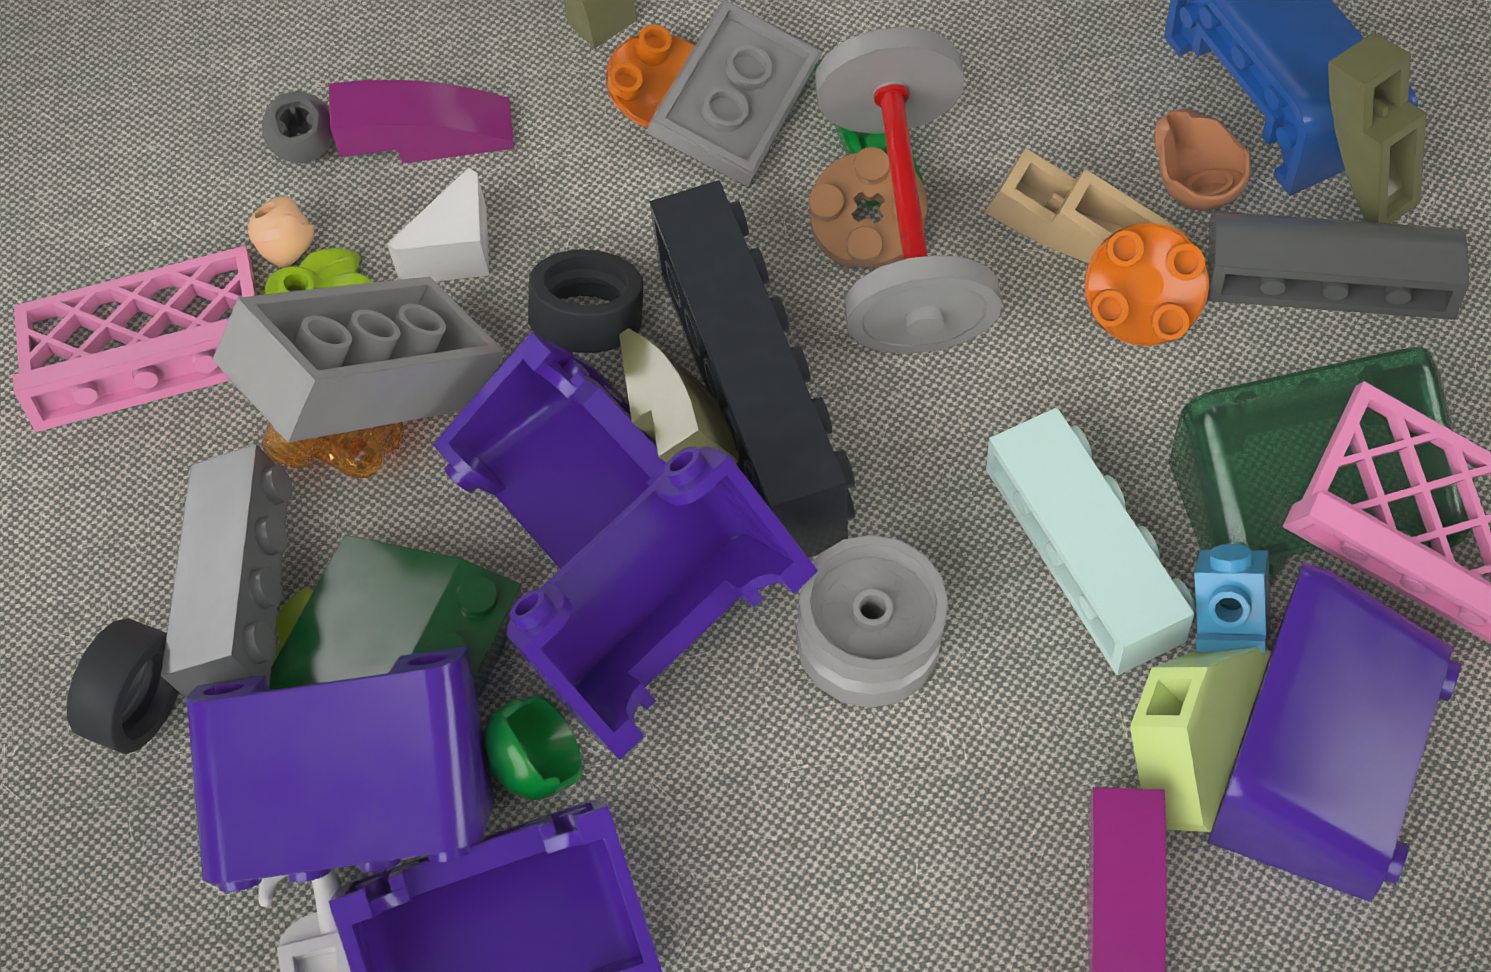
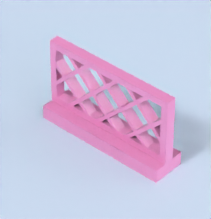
M246 245L14 305L19 373L12 375L13 389L35 432L230 381L229 377L213 361L229 318L217 320L229 308H234L237 298L241 297V294L243 297L257 295L251 258ZM238 269V274L224 289L208 284L216 275ZM172 286L179 288L165 305L150 299L160 289ZM196 296L212 301L198 317L182 312ZM114 301L121 303L106 320L92 315L100 305ZM138 311L153 316L138 333L124 328ZM57 316L63 318L47 336L33 330L34 322ZM170 324L185 329L159 336ZM80 326L95 331L79 348L65 344V341ZM111 339L127 344L101 351ZM53 354L67 360L41 367Z
M1364 381L1355 386L1303 499L1292 505L1282 527L1491 644V582L1480 577V575L1488 573L1491 580V530L1488 525L1491 522V514L1485 516L1472 478L1486 474L1491 476V452ZM1366 407L1387 418L1395 443L1368 449L1359 424ZM1409 431L1415 433L1418 436L1411 438ZM1431 442L1443 449L1453 475L1427 483L1414 446ZM1350 444L1353 455L1344 457ZM1398 451L1411 488L1384 495L1372 458ZM1356 463L1369 500L1352 505L1329 492L1328 489L1338 468ZM1466 463L1470 464L1476 469L1469 470ZM1456 483L1469 521L1443 528L1430 491ZM1414 496L1427 533L1409 537L1397 530L1388 503ZM1372 508L1375 517L1363 510ZM1472 528L1485 566L1468 570L1457 564L1446 538L1447 535ZM1430 541L1433 550L1422 543Z

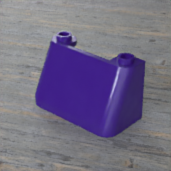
M533 332L528 335L432 444L447 460L448 464L444 470L453 482L469 493H473L478 488L495 495L560 569L663 475L667 464L658 457L656 441L632 424L629 402L599 371L578 355Z
M688 447L675 454L666 464L664 474L540 589L526 593L513 605L509 615L511 620L508 623L506 633L510 641L581 726L621 760L645 737L637 728L634 717L638 705L647 710L656 702L645 688L739 598L755 608L764 599L758 590L777 583L783 584L788 591L795 594L818 570L729 455L713 447L699 449L697 447Z
M1303 562L1286 606L1272 655L1208 843L1371 903L1379 892L1383 881L1396 885L1409 850V844L1399 841L1398 837L1438 699L1447 702L1450 700L1461 670V663L1450 659L1452 646L1334 572Z
M605 798L587 801L483 836L477 842L470 845L471 852L468 855L457 860L432 862L428 856L366 876L340 887L328 901L351 972H662Z

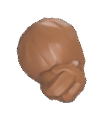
M1184 108L1169 111L1157 121L1153 142L1159 157L1163 185L1175 201L1188 209L1208 211L1221 208L1243 194L1252 174L1251 155L1247 148L1239 143L1218 119L1207 118L1200 115L1197 111Z

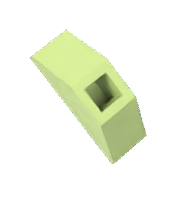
M1260 647L1218 652L1194 651L1151 668L1130 730L1140 788L1165 790L1166 830L1211 832L1271 654L1267 647L1266 654L1261 653Z

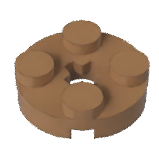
M869 147L860 150L856 154L844 156L830 164L816 180L809 196L812 234L819 248L835 263L854 269V266L862 268L873 267V270L903 260L888 155L879 148ZM915 173L923 227L925 229L928 216V202L925 188ZM864 199L869 202L876 200L881 203L879 207L881 220L874 223L867 217L860 222L853 217L858 211L856 203Z

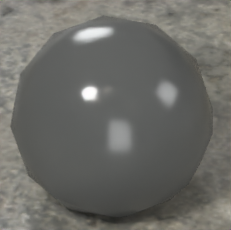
M301 91L279 95L266 107L262 120V137L268 149L278 158L297 164L320 158L330 148L333 140V134L330 129L329 107L317 96Z

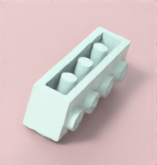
M1056 407L990 437L986 471L1115 674L1118 676L1186 643L1195 614L1193 598L1186 585L1179 578L1171 579L1159 561V550L1149 530L1142 525L1137 527L1125 510L1124 496L1117 482L1110 475L1103 476L1093 462L1089 442L1082 430L1076 425L1070 427Z

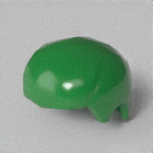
M537 694L523 700H514L497 709L487 720V726L484 729V753L492 775L510 794L531 801L542 800L577 783L581 778L582 755L575 735L561 712L547 698Z

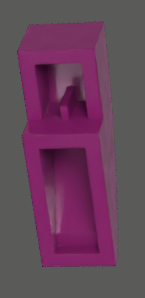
M360 80L328 83L330 129L340 157L398 150L401 163L405 164L515 149L509 97L474 88L413 80Z
M1093 787L1088 806V972H1165L1167 883L1165 790Z

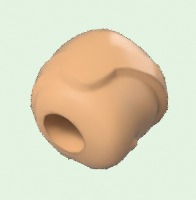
M288 196L275 197L256 210L250 218L247 230L250 240L258 252L273 265L280 267H289L294 264L309 248L315 236L314 224L309 223L297 204Z

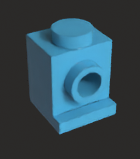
M1223 544L1211 550H1200L1194 572L1197 618L1196 652H1218L1260 647L1261 653L1266 654L1271 625L1269 551L1251 550L1249 547L1241 544Z

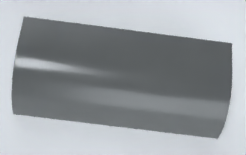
M1213 211L1209 221V291L1207 301L1455 320L1469 287L1467 239L1465 232L1460 228Z

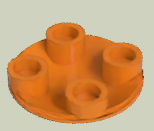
M660 25L645 26L640 30L639 35L629 38L619 45L611 55L607 65L606 85L612 101L621 113L636 124L648 128L649 122L695 45L681 37L670 34L666 28Z
M1157 223L1134 224L1111 234L1099 245L1092 255L1085 276L1087 304L1097 323L1116 339L1139 346L1158 345L1181 338L1200 316L1209 291V276L1203 253L1180 231Z

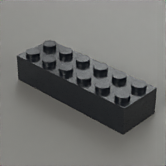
M720 180L651 200L649 203L659 271L702 382L720 406L731 429L739 457V462L736 465L806 556L810 558L819 555L840 541L848 539V520L855 518V509L848 488L855 486L854 474L843 449L833 451L827 435L832 434L833 430L824 400L821 396L812 399L805 383L810 382L811 377L802 348L799 345L790 348L784 333L789 332L790 329L784 305L779 296L769 298L764 284L769 283V277L762 253L758 247L749 250L744 237L749 235V230L743 208L738 200L729 203Z

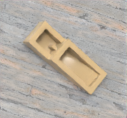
M1027 148L1024 149L1010 168L984 213L1013 230L1053 250L1088 264L1096 249L1107 237L1130 225L1157 223L1172 227L1186 235V232L1087 169H1084L1079 177L1074 179Z

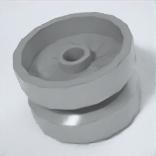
M867 535L844 539L820 553L813 562L818 572L801 587L798 602L796 643L801 665L820 690L838 701L868 708L898 703L921 689L936 667L947 614L948 598L941 574L922 552L901 540L882 536Z

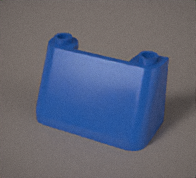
M1170 0L1164 33L1165 40L1178 56L1192 50L1198 57L1213 51L1263 113L1266 121L1262 138L1268 145L1278 141L1284 161L1283 165L1275 168L1273 176L1289 196L1346 171L1334 129L1329 96L1328 62L1364 39V37L1332 0ZM1409 86L1408 102L1418 107L1417 97Z

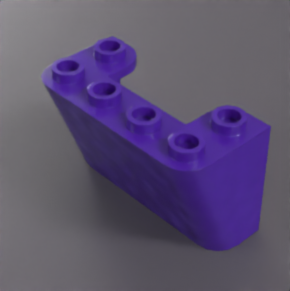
M468 646L399 656L390 672L386 674L266 691L268 688L264 675L197 685L187 696L202 880L206 883L218 884L219 890L222 892L246 890L258 885L262 878L288 875L289 880L292 882L312 881L328 875L333 868L358 865L359 870L362 872L383 871L398 865L403 858L428 855L429 860L432 862L453 861L468 855L471 852L470 845L477 842L483 836L495 800L489 766L484 753V737Z

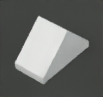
M470 168L464 171L387 243L397 276L400 280L430 276L434 281L489 276L487 208L479 177L475 171Z

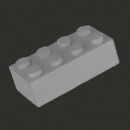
M428 276L238 297L213 361L229 377L235 387L271 423L274 430L287 442H294L460 412L491 379L505 351Z

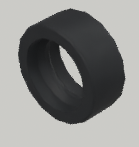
M574 249L554 253L539 261L529 273L528 324L535 334L574 353H599L621 347L619 334L629 328L636 333L640 330L643 308V277L633 264L620 256L599 250ZM575 296H590L609 302L599 305H577L562 301L561 299Z
M126 618L113 621L97 634L83 653L73 674L67 696V720L74 734L122 754H129L140 750L156 735L168 718L179 692L161 677L166 632Z

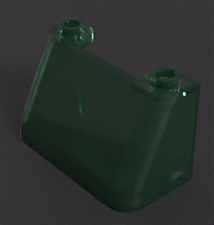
M1421 347L1395 350L1216 389L1203 393L1186 404L1179 416L1168 463L1200 550H1211L1223 544H1241L1249 547L1251 550L1269 551V581L1271 586L1276 582V575L1285 566L1288 556L1321 549L1282 526L1292 505L1303 499L1355 386L1365 381L1454 432L1441 374L1431 352L1427 348ZM1366 407L1359 424L1368 449L1395 443L1387 418ZM1409 431L1411 438L1418 436L1415 433ZM1431 442L1414 446L1427 483L1453 475L1443 449ZM1350 444L1344 457L1353 455ZM1398 451L1372 458L1384 495L1411 488ZM1354 463L1338 468L1328 491L1352 505L1369 500L1357 464ZM1456 483L1430 491L1443 528L1469 521ZM1414 496L1388 503L1397 530H1406L1409 537L1427 533ZM1372 508L1363 510L1375 517ZM1471 528L1447 535L1446 538L1450 548L1463 542ZM1430 541L1422 543L1433 550Z

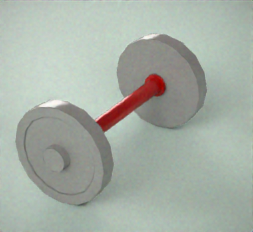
M897 27L873 30L847 39L828 52L815 71L818 108L829 122L849 131L873 134L885 133L903 260L879 267L860 278L845 295V315L848 333L860 345L880 352L912 354L938 351L962 344L987 331L1000 317L1002 299L999 281L988 266L964 257L928 256L909 129L929 123L951 109L963 93L964 70L960 53L952 41L930 30Z

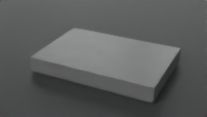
M722 0L649 122L646 133L749 187L823 52L727 0Z

